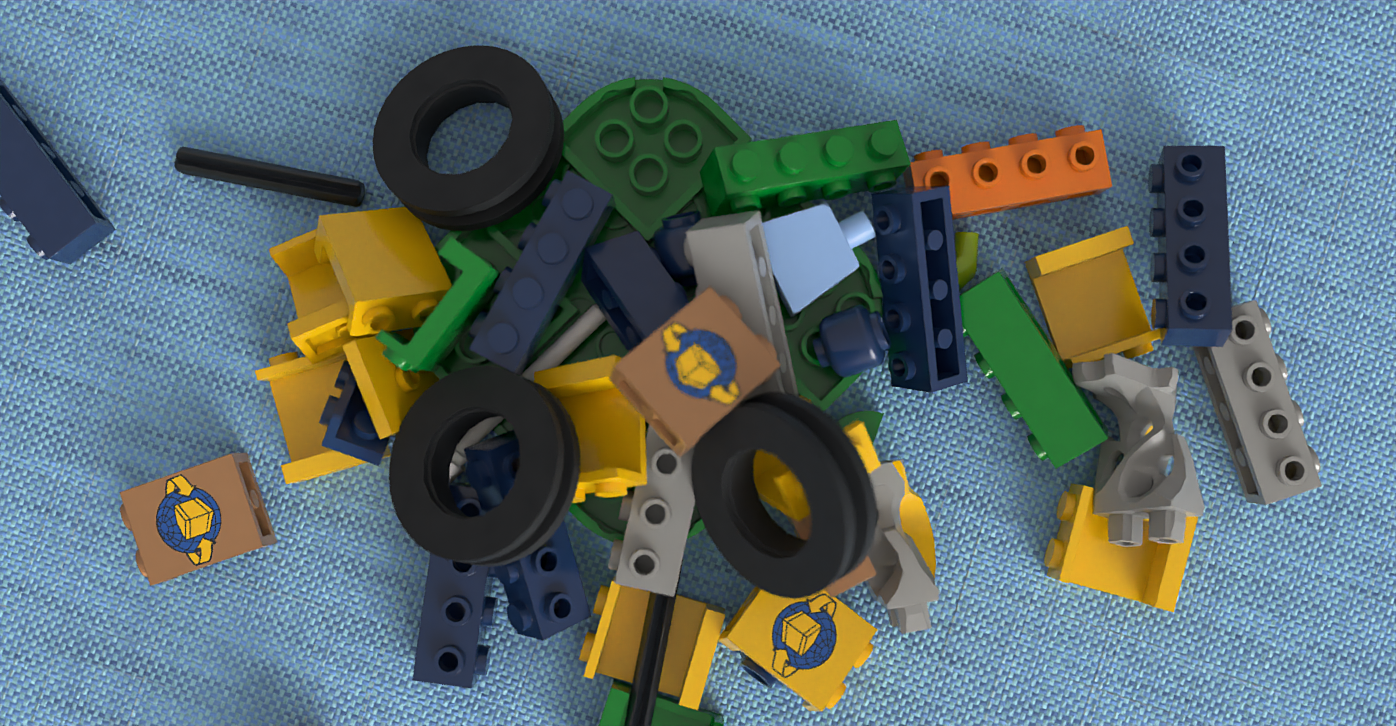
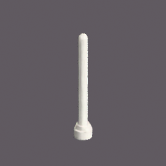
M597 304L591 306L520 376L534 382L535 371L558 367L606 320ZM503 417L487 418L468 430L456 446L449 467L450 483L465 470L464 464L467 462L464 448L479 443L504 419Z

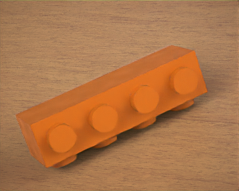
M1084 125L1059 129L1055 131L1056 137L1038 140L1036 133L1015 136L1008 139L1009 145L991 148L988 141L977 142L961 147V154L943 156L942 150L922 152L914 155L915 162H910L911 165L903 172L906 187L949 186L952 220L1099 195L1112 187L1102 129L1085 132Z

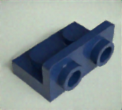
M344 360L334 385L335 388L342 390L339 398L329 395L319 421L320 424L328 426L321 446L379 466L390 437L379 438L349 362Z

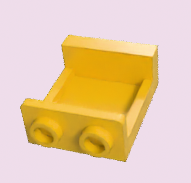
M406 207L319 215L314 253L319 265L331 263L349 306L347 329L350 335L378 334L381 329L393 331L421 327L452 287L422 221L414 216Z

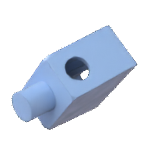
M822 204L762 223L776 290L789 316L792 317L798 314L859 267L858 260L852 249L875 238L872 225L863 211L837 222L830 206Z

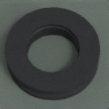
M478 45L442 52L411 70L399 81L386 98L378 114L373 133L374 161L387 187L418 219L431 226L451 231H471L487 228L510 219L529 206L552 179L560 162L564 146V124L561 112L534 67L522 57L508 50ZM476 103H497L510 109L512 121L508 138L497 154L479 168L461 174H440L429 169L427 154L431 138L441 123L457 110Z
M475 366L458 370L438 380L409 409L399 427V432L396 434L389 464V487L393 507L402 527L414 542L424 550L448 560L478 566H498L526 557L543 545L554 534L573 502L578 486L581 464L579 440L574 423L565 406L548 389L506 369L491 366ZM500 416L512 425L519 441L520 466L512 489L497 507L482 516L468 517L456 506L451 493L449 467L456 446L468 430L487 418Z
M783 392L762 393L736 405L696 442L692 456L691 472L693 492L700 517L710 538L723 557L750 583L779 597L790 599L806 598L818 594L835 581L855 570L867 557L875 538L877 526V505L874 487L868 469L857 447L844 429L824 410L812 402L793 394ZM758 449L774 455L791 469L804 489L811 511V533L808 540L787 533L771 518L760 501L754 482V458Z

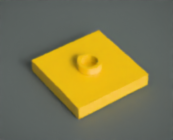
M413 328L393 332L404 336L409 341L414 337ZM376 336L353 340L342 347L380 439L396 435L399 432V427L409 409L439 378L433 372L421 369L417 374L410 369L407 372L402 370L381 354L386 346L377 340Z

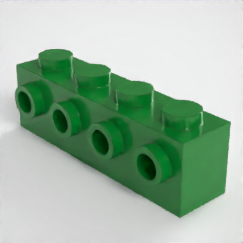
M897 120L714 147L699 173L711 216L715 217L751 212L775 206L787 208L805 201L823 198L825 200H835L848 194L869 191L870 193L885 191L896 185L898 177L911 163Z
M1003 267L960 294L963 336L965 338L969 335L978 348L979 352L974 354V357L986 377L991 379L996 376L1004 388L1005 393L1001 395V399L1011 416L1015 420L1022 417L1032 433L1027 436L1028 441L1042 461L1049 458L1055 469L1108 439V428L1081 387L1074 384L1072 373Z

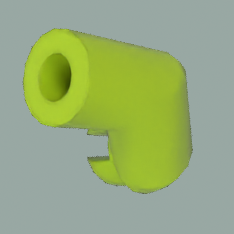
M956 232L954 234L959 291L975 277L977 272L979 234L975 232Z

